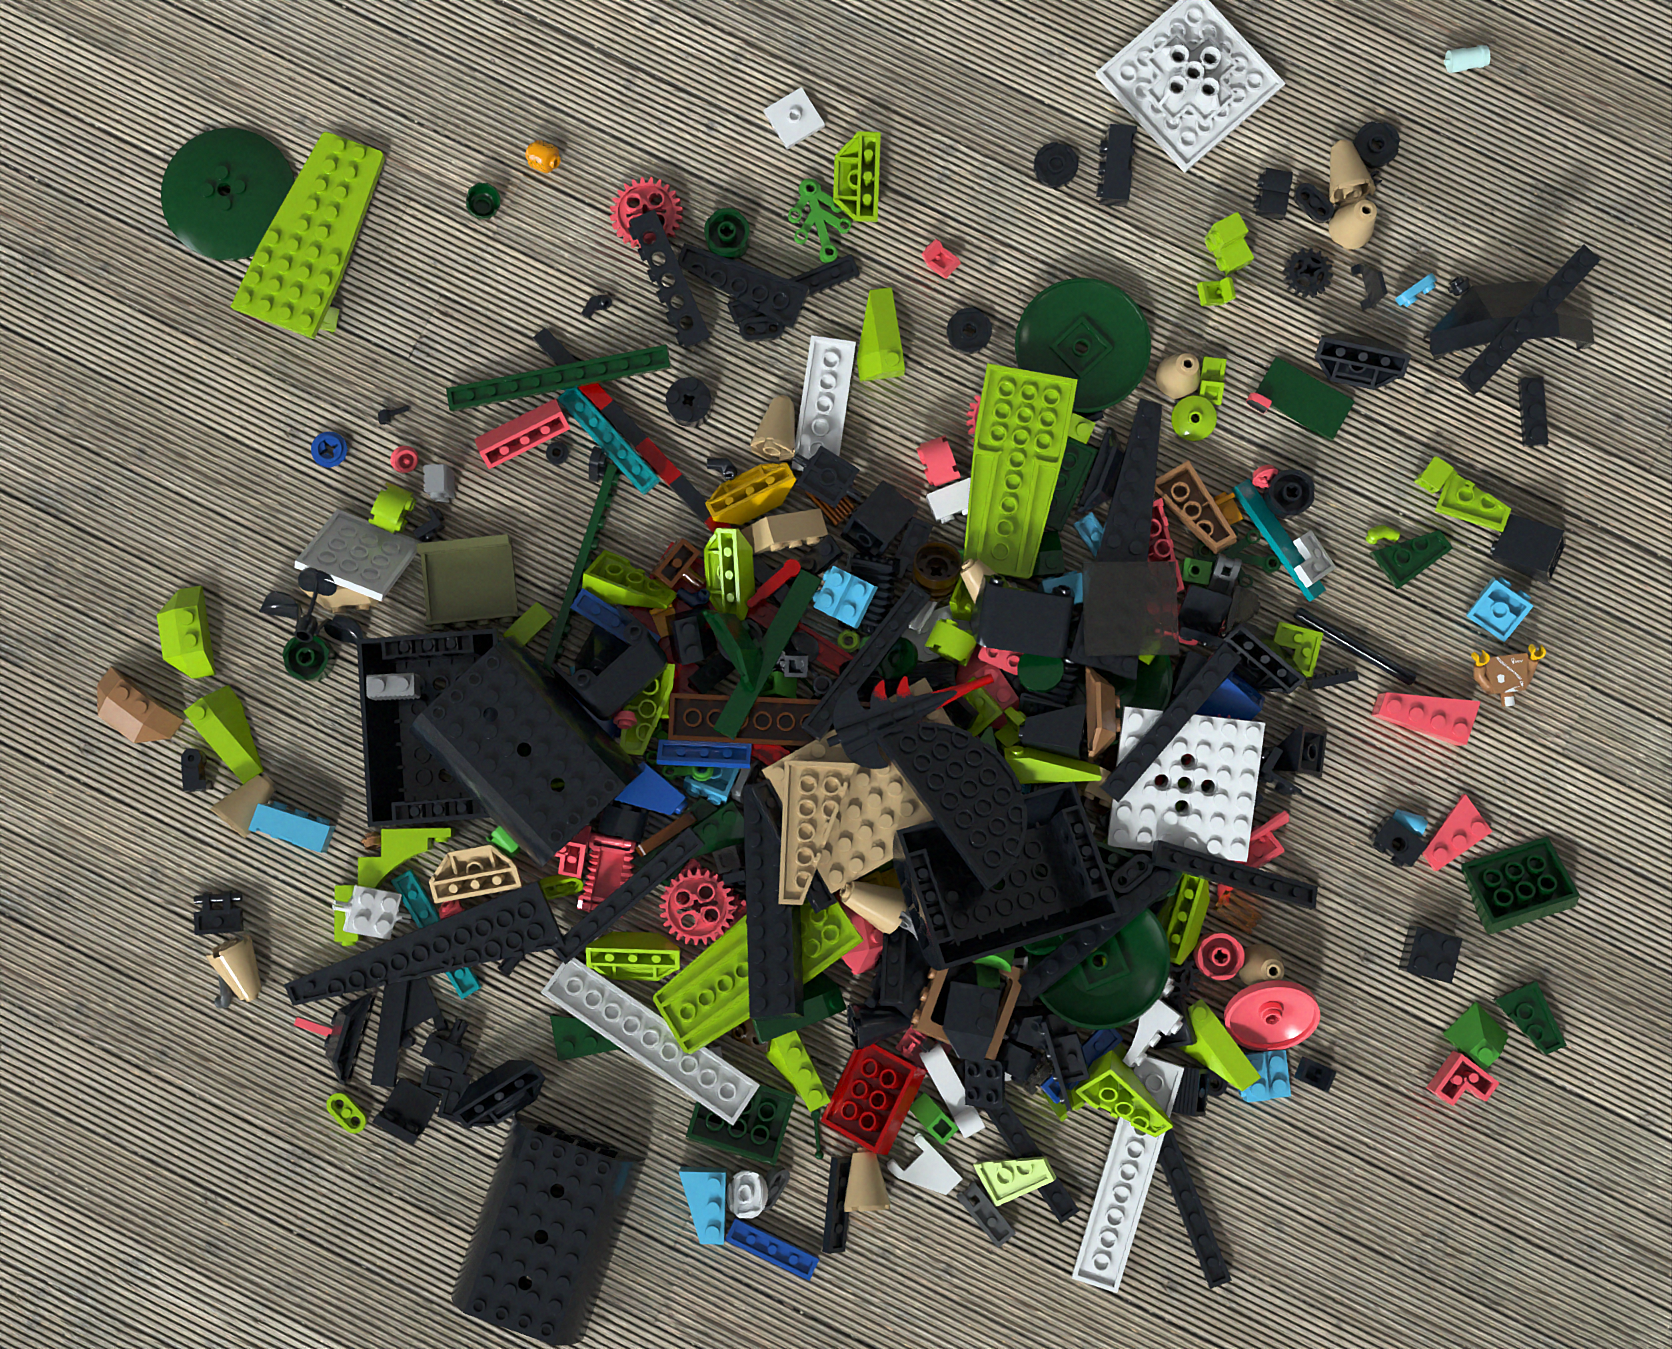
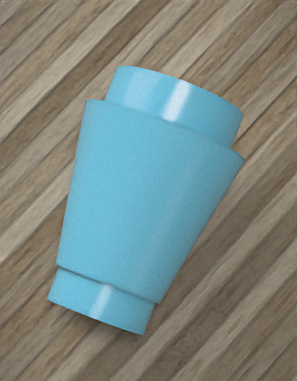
M1396 809L1392 816L1395 821L1418 837L1422 836L1428 825V821L1424 819V816Z

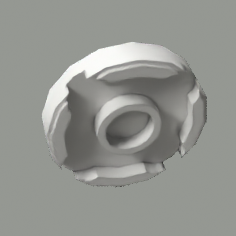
M742 1170L732 1177L734 1179L727 1187L726 1200L729 1209L737 1217L754 1218L765 1208L768 1200V1188L761 1174L756 1171Z

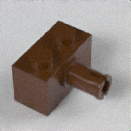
M678 538L650 572L653 577L668 588H672L680 578H683L697 591L701 587L700 584H704L706 580L691 568V564L701 552L684 538Z

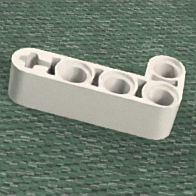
M936 1043L930 1052H920L919 1055L948 1106L963 1137L966 1139L984 1129L985 1125L976 1108L965 1105V1088L940 1043Z

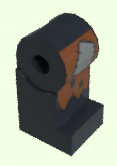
M189 748L181 755L184 792L213 790L212 780H206L205 777L207 756L202 750Z

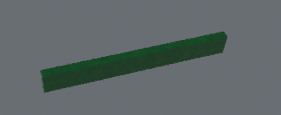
M802 569L800 570L760 643L763 649L759 652L763 657V662L755 689L750 691L743 679H740L713 728L715 731L735 740L820 586L822 579Z

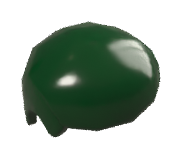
M479 182L468 190L466 208L473 217L479 220H488L497 214L501 198L496 187L489 183Z

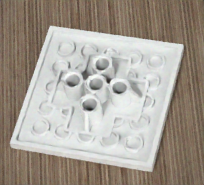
M1178 0L1095 74L1101 83L1184 173L1286 84L1209 0ZM1179 57L1182 61L1178 62L1173 58ZM1210 59L1213 63H1207L1205 60ZM1193 73L1197 78H1191L1188 74ZM1171 88H1178L1180 92L1176 93ZM1208 89L1212 94H1205L1203 90Z
M1123 707L1116 766L1162 714L1163 710ZM1194 714L1118 803L1112 798L1106 844L1114 847L1153 851L1154 841L1161 840L1226 860L1247 862L1265 723ZM1185 754H1190L1192 758L1188 765H1182L1181 758ZM1159 774H1164L1166 778L1162 785L1155 784V778ZM1187 777L1189 780L1188 785L1184 788H1179V779ZM1208 779L1211 780V788L1203 791L1201 789L1202 782ZM1185 800V808L1177 811L1175 809L1177 801Z

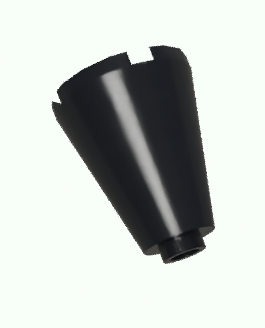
M851 1003L847 1006V1023L853 1033L850 1035V1038L856 1050L864 1049L909 1029L910 1024H912L911 1020L894 1006L876 1004L871 1009L864 1003Z

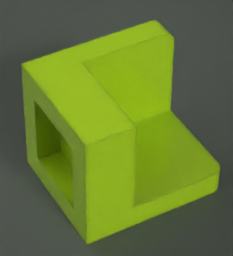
M1434 456L1425 470L1418 474L1413 482L1434 494L1441 489L1454 467L1439 457Z

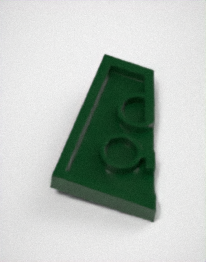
M729 800L692 826V829L705 842V845L689 859L745 842L744 818L733 801Z
M1531 981L1492 999L1542 1054L1547 1055L1567 1046L1537 981Z
M550 1015L558 1061L621 1049L578 1018Z

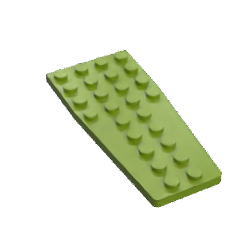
M329 132L321 134L261 240L230 306L233 310L315 340L343 278L385 162V156L380 150Z
M987 363L974 435L963 563L969 558L973 560L978 558L998 575L1020 579H1029L1032 576L1066 448L1078 379Z
M805 897L803 905H800L803 985L864 941L839 901L815 914L807 897ZM747 914L653 996L654 1003L685 1053L693 1054L750 1018Z

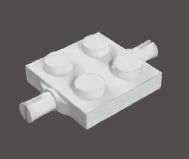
M355 885L348 903L334 900L333 904L335 905H332L333 910L345 912L346 920L343 927L345 932L390 940L396 921L407 924L411 921L409 920L411 919V914L399 912L402 894Z

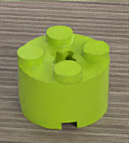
M386 482L385 486L388 488L386 491L381 489L371 510V514L375 515L374 519L369 518L368 522L395 535L397 532H404L408 523L405 517L408 511L413 512L417 500L413 498L414 493Z
M940 618L939 621H936L924 646L930 647L929 650L947 660L952 661L955 658L959 660L957 664L966 666L977 645L972 631L966 629V631L959 629L958 623L950 619L944 620Z

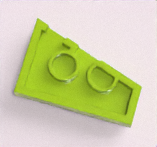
M1453 470L1445 482L1435 512L1503 532L1511 508L1489 493H1484L1473 482L1465 480L1457 474L1458 472Z

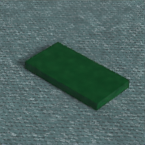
M1278 357L1274 358L1255 393L1272 400L1271 408L1330 441L1335 438L1355 402Z
M1068 436L1045 526L1060 533L1062 532L1099 451L1098 449Z

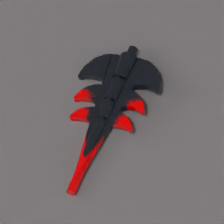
M990 673L967 683L914 697L908 686V678L904 676L897 688L896 702H891L887 698L884 688L885 682L881 680L871 694L870 709L866 710L860 705L858 700L857 685H853L843 692L836 702L833 711V725L837 735L827 738V743L829 747L841 744L847 757L861 767L869 769L886 768L888 763L881 757L878 743L875 740L877 734L899 725L919 724V722H923L922 718L975 689L993 683V677Z

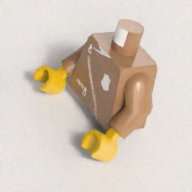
M1530 644L1528 650L1531 655L1522 653L1490 657L1482 650V655L1479 657L1476 652H1473L1471 657L1475 661L1473 666L1474 680L1488 695L1500 694L1501 707L1515 706L1514 692L1527 689L1537 669L1539 660L1546 654L1542 644L1538 651H1535L1536 647L1534 644Z

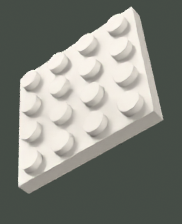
M337 509L295 560L294 568L299 570L315 568L324 571L333 578L335 584L382 601L417 554V544L421 543V541L398 532L394 535L369 524L365 519Z

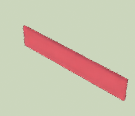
M298 1017L294 1023V1026L324 1036H328L333 1030Z

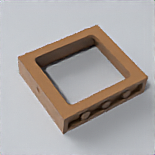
M1013 965L1011 972L999 969V973L1009 977L997 1010L993 1038L984 1059L995 1060L1021 989V985L1017 980L1027 973V971ZM931 967L928 973L929 984L923 988L919 1000L922 1001L920 1008L914 1011L911 1022L914 1023L912 1029L950 1044L942 1030V1026L931 1021V1015L948 969L937 971Z

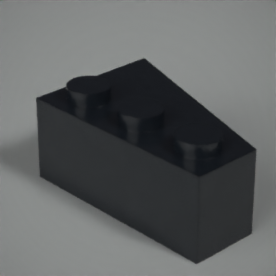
M1110 124L1104 140H1100L1099 153H1102L1103 156L1102 161L1098 163L1097 175H1101V183H1097L1096 197H1100L1099 205L1126 207L1129 201L1132 179V156H1134L1135 152L1133 138L1135 133H1137V126Z

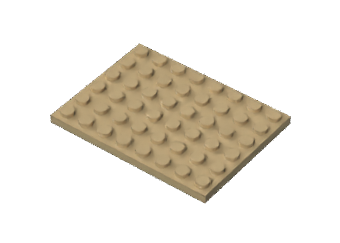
M926 678L909 686L914 697L933 692ZM896 694L888 699L891 702H896ZM942 707L922 718L923 722H935L953 726ZM835 729L826 733L820 742L816 739L762 770L766 779H770L782 803L785 760L854 763L847 757L841 744L829 747L826 739L837 735ZM879 744V753L883 760L888 763V767L869 769L858 764L855 765L817 865V869L831 894L844 887L845 883L849 884L892 860L893 839L896 830L934 820Z

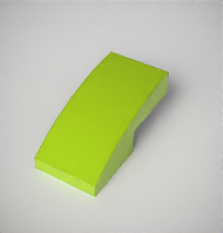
M1203 356L1198 396L1206 398L1213 405H1221L1227 359Z
M536 602L512 624L502 637L505 639L515 635L526 646L535 638L538 632L552 621L553 617Z

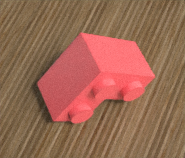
M586 826L555 855L560 857L558 874L581 879L587 859L591 826Z
M1452 1051L1426 1088L1445 1103L1454 1106L1465 1090L1486 1102L1500 1083L1463 1054Z

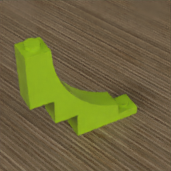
M455 828L381 829V856L358 857V884L335 885V900L348 903L355 885L379 889L383 882L399 866L419 854L432 850V838H435V842H449V837H455ZM334 910V942H342V946H355L356 941L363 940L364 935L343 930L346 920L345 912Z

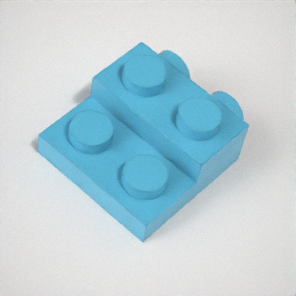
M833 566L823 576L825 583L822 589L817 590L814 594L813 601L815 604L813 607L858 629L878 587L841 568Z
M1493 576L1480 592V597L1465 615L1505 642L1534 605L1529 601L1532 597L1521 589L1516 592L1510 588L1512 583L1502 576L1499 579Z
M714 767L712 777L706 781H698L692 775H688L684 779L683 788L693 797H698L700 794L708 797L707 800L714 805L725 804L730 796L740 768ZM700 769L698 772L704 773L706 769Z
M1286 1049L1244 1052V1055L1261 1076L1258 1081L1242 1092L1238 1089L1239 1096L1243 1097L1244 1101L1257 1102L1267 1101L1271 1098L1291 1097Z

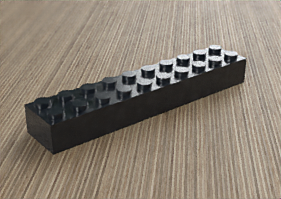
M755 784L743 785L749 1017L759 1022L804 1017L800 905L778 904L781 850L747 790Z

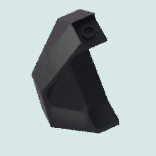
M1537 281L1471 286L1423 338L1430 339V353L1434 361L1441 359L1447 353L1491 343L1543 286ZM1562 301L1527 339L1556 337L1576 341L1577 350L1587 349L1595 344L1592 321L1565 301Z

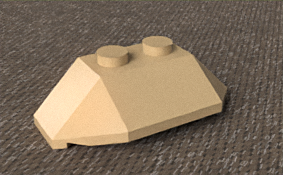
M337 584L335 594L331 596L318 594L316 602L325 609L333 611V614H342L351 608H355V611L370 610L369 606H376L379 600ZM301 589L311 598L313 597V592H308Z
M493 843L449 851L429 880L434 903L523 887L517 863Z

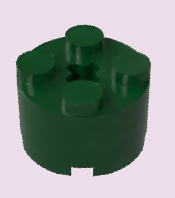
M732 208L718 209L705 223L704 234L710 252L732 260L746 254L750 245L751 235L748 221L740 212ZM726 232H730L729 237H725Z
M315 635L311 642H301L295 637L291 638L285 645L282 653L286 671L295 678L310 682L321 681L332 672L336 660V652L331 644ZM308 654H310L312 657L311 661H309V659L306 658Z

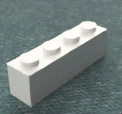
M970 478L926 495V501L935 523L941 521L942 524L953 521L955 515L960 513L963 516L967 515Z

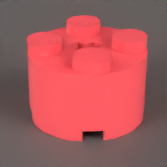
M946 435L921 443L920 447L916 448L922 465L927 464L928 468L924 469L930 486L935 485L937 487L961 478Z
M1215 931L1202 935L1198 938L1197 945L1193 949L1195 966L1202 974L1216 980L1233 978L1244 964L1245 956L1242 945L1231 935ZM1217 951L1222 953V956L1219 957V959L1214 958V955L1217 954Z

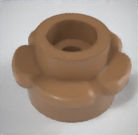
M379 832L365 834V838L361 840L365 850L381 848V835H379Z

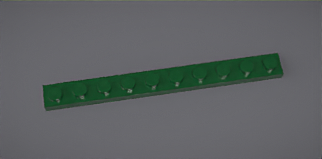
M661 345L446 388L449 410L454 412L672 369L668 346Z
M609 463L542 664L554 677L551 665L553 663L556 664L557 660L562 658L565 646H562L564 638H568L572 629V625L569 624L571 617L577 613L570 607L582 590L583 573L593 563L591 559L593 550L597 551L600 543L598 534L600 529L603 530L607 522L605 513L607 507L611 508L614 495H612L614 486L618 487L621 479L619 468Z

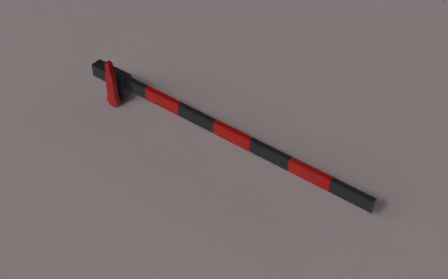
M546 327L533 337V341L557 366L578 362ZM598 383L577 387L713 534L716 528H732L728 523L713 520L705 505L707 500ZM757 554L753 555L754 578L761 587L747 601L746 606L752 609L761 600H766L770 596L781 607L790 590L785 582L792 583L795 581L801 569L800 563L795 559H789L784 565L781 564L772 571ZM807 607V609H806V611H805L803 617L809 612V608H808V607Z

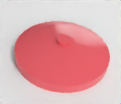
M1282 980L1265 981L1246 987L1233 996L1224 1011L1225 1027L1233 1040L1242 1047L1256 1051H1276L1295 1046L1307 1039L1315 1031L1320 1021V1010L1314 994L1300 984Z

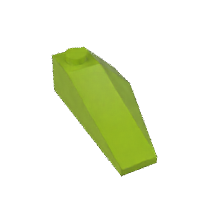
M892 287L869 290L857 354L860 382L899 377L905 374Z
M226 685L201 697L183 712L239 780L245 784L256 775L262 774L264 769L257 747L253 742L250 732L251 728L246 720L243 703L230 685Z
M1012 746L1004 748V759L1013 769L1020 784L1101 781L1099 765L1028 747Z
M1112 1050L1093 1061L1088 1068L1090 1079L1080 1080L1075 1087V1092L1090 1106L1096 1109L1101 1107L1109 1111L1110 1116L1116 1119L1119 1116L1129 1121L1131 1126L1153 1137H1157L1174 1127L1173 1122L1129 1066Z

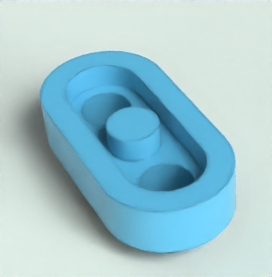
M1430 273L1399 295L1395 301L1400 307L1405 305L1407 308L1418 300L1416 296L1419 293L1427 294L1436 287L1434 282L1437 281V278L1433 273Z

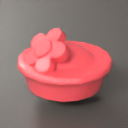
M410 446L396 448L391 454L390 459L392 467L399 473L411 472L416 468L419 460L417 452Z
M1270 464L1261 466L1253 472L1252 483L1260 488L1267 487L1268 482L1279 473V470Z

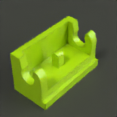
M960 576L949 602L953 619L970 621L975 604L962 576Z

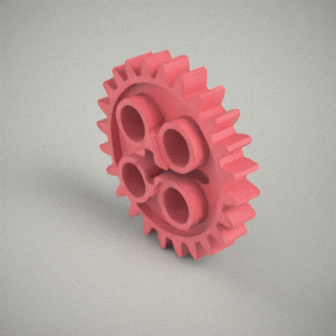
M641 177L638 184L632 179L633 186L631 187L625 183L624 192L617 190L620 198H612L616 206H610L611 212L615 213L610 215L611 221H616L612 224L614 230L619 229L616 232L618 238L624 236V244L631 241V248L639 244L637 239L633 241L628 228L631 227L630 220L645 214V211H652L654 209L659 220L665 222L662 227L667 238L668 236L676 238L673 230L681 229L680 225L676 222H683L682 216L678 215L683 213V208L678 206L681 204L680 198H675L677 195L676 191L669 192V184L662 187L661 179L654 184L653 177H650L648 183H645L644 178ZM655 198L662 199L659 205L651 204V201ZM632 201L640 202L636 208L629 207V204ZM648 233L644 236L643 241L646 244H653L656 241V236Z
M697 869L696 875H692L691 871L688 870V877L685 878L679 873L680 881L677 882L671 879L673 887L665 886V890L669 894L661 895V898L666 903L660 904L659 908L665 909L666 912L660 914V917L668 918L663 925L664 927L672 926L669 934L677 932L676 940L679 941L684 936L685 944H688L690 939H694V944L697 946L699 939H702L703 943L707 945L708 937L715 942L716 933L724 935L722 927L730 928L726 920L734 919V916L729 914V911L735 910V906L729 905L730 902L734 901V897H727V894L731 892V888L723 889L724 881L718 883L717 874L713 878H709L710 873L708 870L704 876L701 875L700 869ZM708 887L713 891L709 899L700 897L699 893L702 888ZM681 893H687L690 896L689 902L685 905L677 902V897ZM713 901L718 902L714 906L702 907L700 913H696L695 910H689L681 914L677 913L679 909L694 907V902H699L700 905ZM709 910L716 911L718 913L717 920L708 922L705 919L706 912ZM687 915L695 918V924L690 928L682 925V920Z

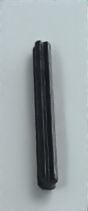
M1299 607L1294 613L1293 617L1315 631L1322 632L1325 637L1403 683L1412 685L1416 680L1417 675L1306 609Z

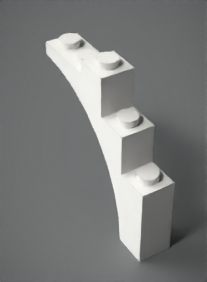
M1170 976L1157 1002L1139 1019L1134 1041L1123 1059V1062L1129 1067L1140 1066L1147 1057L1145 1054L1149 1046L1154 1047L1160 1040V1032L1165 1035L1176 1034L1183 1025L1181 1022L1183 1016L1161 999L1163 996L1165 998L1168 997L1174 989L1172 984L1175 980Z

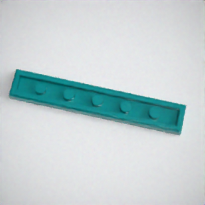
M577 387L567 389L557 398L599 447L604 449L608 457L643 496L661 481Z
M1246 479L1231 489L1306 599L1310 602L1325 592L1326 589L1320 580L1306 588L1299 579L1294 568L1306 560L1299 553L1297 547L1275 515L1269 510L1250 479Z
M409 869L391 880L396 891L402 894L401 899L419 929L441 920L437 909L413 869ZM471 967L445 972L461 1000L483 987Z

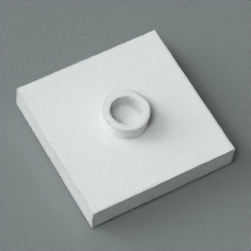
M802 87L763 110L786 149L791 148L825 127V123Z

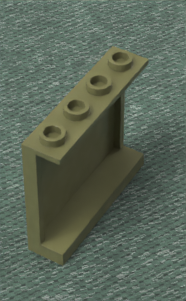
M503 534L417 544V553L421 555L427 622H424V626L431 627L432 631L445 630V626L454 625V628H466L468 623L477 622V626L491 625L490 621L499 620L500 623H512L514 618H519L513 546L510 535Z

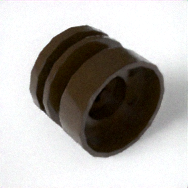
M936 540L926 542L915 552L911 584L913 583L931 596L929 601L940 602L952 597L959 580L962 564L959 551L947 542Z

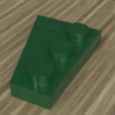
M1438 530L1370 552L1369 554L1394 587L1399 589L1452 550L1453 547L1442 532Z

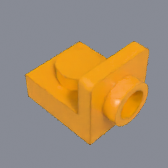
M1223 492L1213 499L1228 524L1232 525L1242 520L1243 517L1233 499L1235 497L1234 492L1229 495Z
M672 603L667 609L654 608L649 611L661 638L669 636L665 616L676 613Z

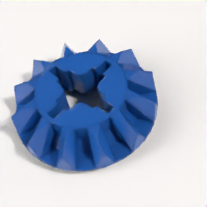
M323 432L313 440L311 454L315 462L320 466L331 468L339 466L342 461L346 460L347 444L338 433ZM326 442L331 447H335L333 450L334 457L328 453L324 454L327 451Z

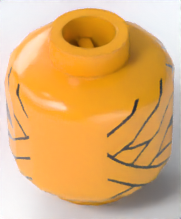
M536 140L527 147L525 155L530 167L543 173H550L558 168L561 158L556 146L543 140Z

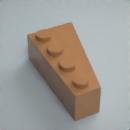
M1189 460L1155 479L1154 496L1157 499L1162 498L1163 504L1215 554L1236 543L1237 536Z

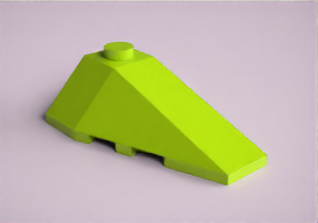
M605 549L583 573L582 588L606 603L667 609L677 594L657 579L651 580L645 576V571L641 568L635 569L632 567L630 561L625 557Z
M668 664L667 668L624 707V711L634 712L637 719V724L633 725L631 729H622L620 747L627 754L644 755L672 692L675 664Z
M1201 998L1188 1008L1197 1043L1178 1048L1242 1092L1261 1078L1259 1073Z

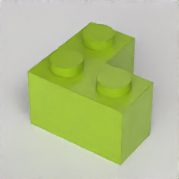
M1239 212L1214 223L1205 237L1207 249L1214 253L1216 265L1221 272H1224L1225 276L1248 266L1254 259L1244 239L1249 231Z

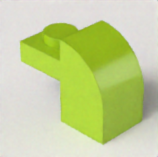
M1011 706L1004 711L1007 724L994 734L996 743L1003 752L1004 748L1019 746L1020 725L1025 726L1027 718L1020 710L1017 712Z

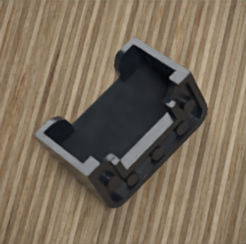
M983 574L969 622L976 643L987 648L1062 658L1067 649L1075 593L1072 588L1066 585L1054 587L1051 593L1009 587L1003 576Z

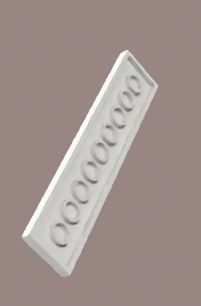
M573 958L566 965L562 962L541 991L550 1000L731 1125L735 1124L760 1086L705 1047H702L693 1054L683 1052L662 1017L576 958Z
M1147 1055L1140 1066H1134L1133 1073L1170 1118L1184 1067ZM1119 1117L1073 1269L1072 1279L1115 1293L1118 1292L1165 1132L1157 1137H1153L1131 1126L1129 1121Z

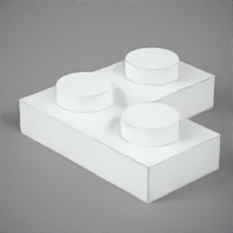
M1312 530L1293 541L1299 553L1306 560L1294 568L1306 588L1337 568Z

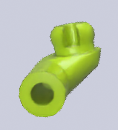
M1378 525L1368 530V535H1366L1365 539L1370 544H1376L1382 538L1396 542L1401 532L1386 525Z

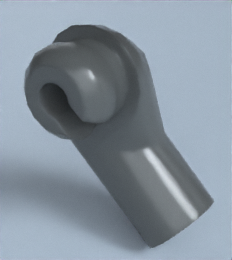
M219 975L220 996L214 999L216 1008L221 1009L230 1006L232 989Z

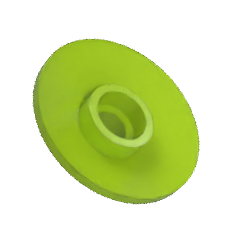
M1201 396L1183 398L1175 405L1171 414V424L1178 436L1188 441H1199L1208 437L1214 430L1217 422V413L1214 406L1209 400ZM1193 414L1199 416V421L1196 423L1191 421Z

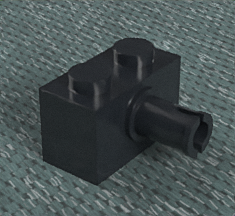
M456 1018L449 1036L437 1031L429 1034L420 1056L463 1075L468 1071L477 1052V1049L461 1042L470 1023L467 1021L462 1022L463 1019Z

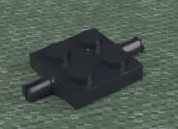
M820 446L816 454L809 460L798 452L794 456L792 461L804 467L803 474L796 485L830 507L836 509L840 501L847 495L858 502L862 498L864 493L852 487L853 481L860 469L825 447Z

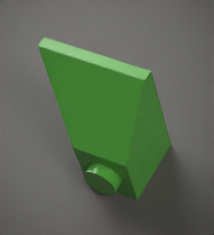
M1474 1002L1442 1033L1461 1054L1484 1071L1501 1055L1509 1037L1477 1002Z

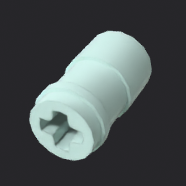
M1487 45L1448 50L1445 55L1444 65H1446L1449 73L1466 71L1477 67L1483 68L1490 63V50Z

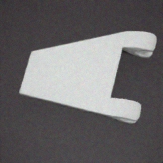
M917 1133L913 1139L923 1152L904 1170L894 1159H890L887 1162V1167L899 1179L947 1195L963 1178L921 1133Z

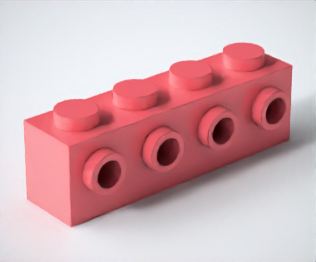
M555 398L474 440L488 469H491L571 428Z

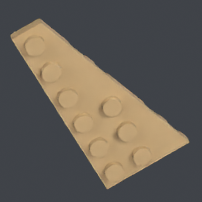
M785 760L778 904L803 905L856 763Z

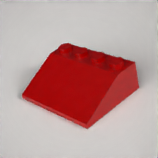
M876 1043L864 1049H854L831 1097V1102L828 1103L820 1121L872 1152L888 1155L928 1070Z

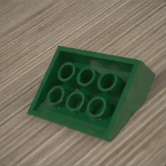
M1548 836L1461 864L1477 915L1488 935L1574 908L1580 898L1577 888Z
M760 1085L734 1125H731L696 1101L685 1139L775 1166L796 1095Z

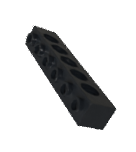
M655 209L631 219V227L628 228L633 241L637 239L641 248L637 249L642 262L647 260L650 269L646 271L651 282H656L659 290L656 291L660 303H665L669 310L665 314L670 325L675 324L678 332L674 335L679 346L684 345L685 349H689L711 338ZM646 234H654L656 241L653 244H646L643 241ZM661 254L666 258L665 263L660 266L655 265L652 261L653 257ZM667 275L675 279V283L670 287L662 284L663 277ZM676 296L684 300V304L680 308H675L671 304V300ZM689 317L693 320V326L690 329L681 327L680 322L683 318Z

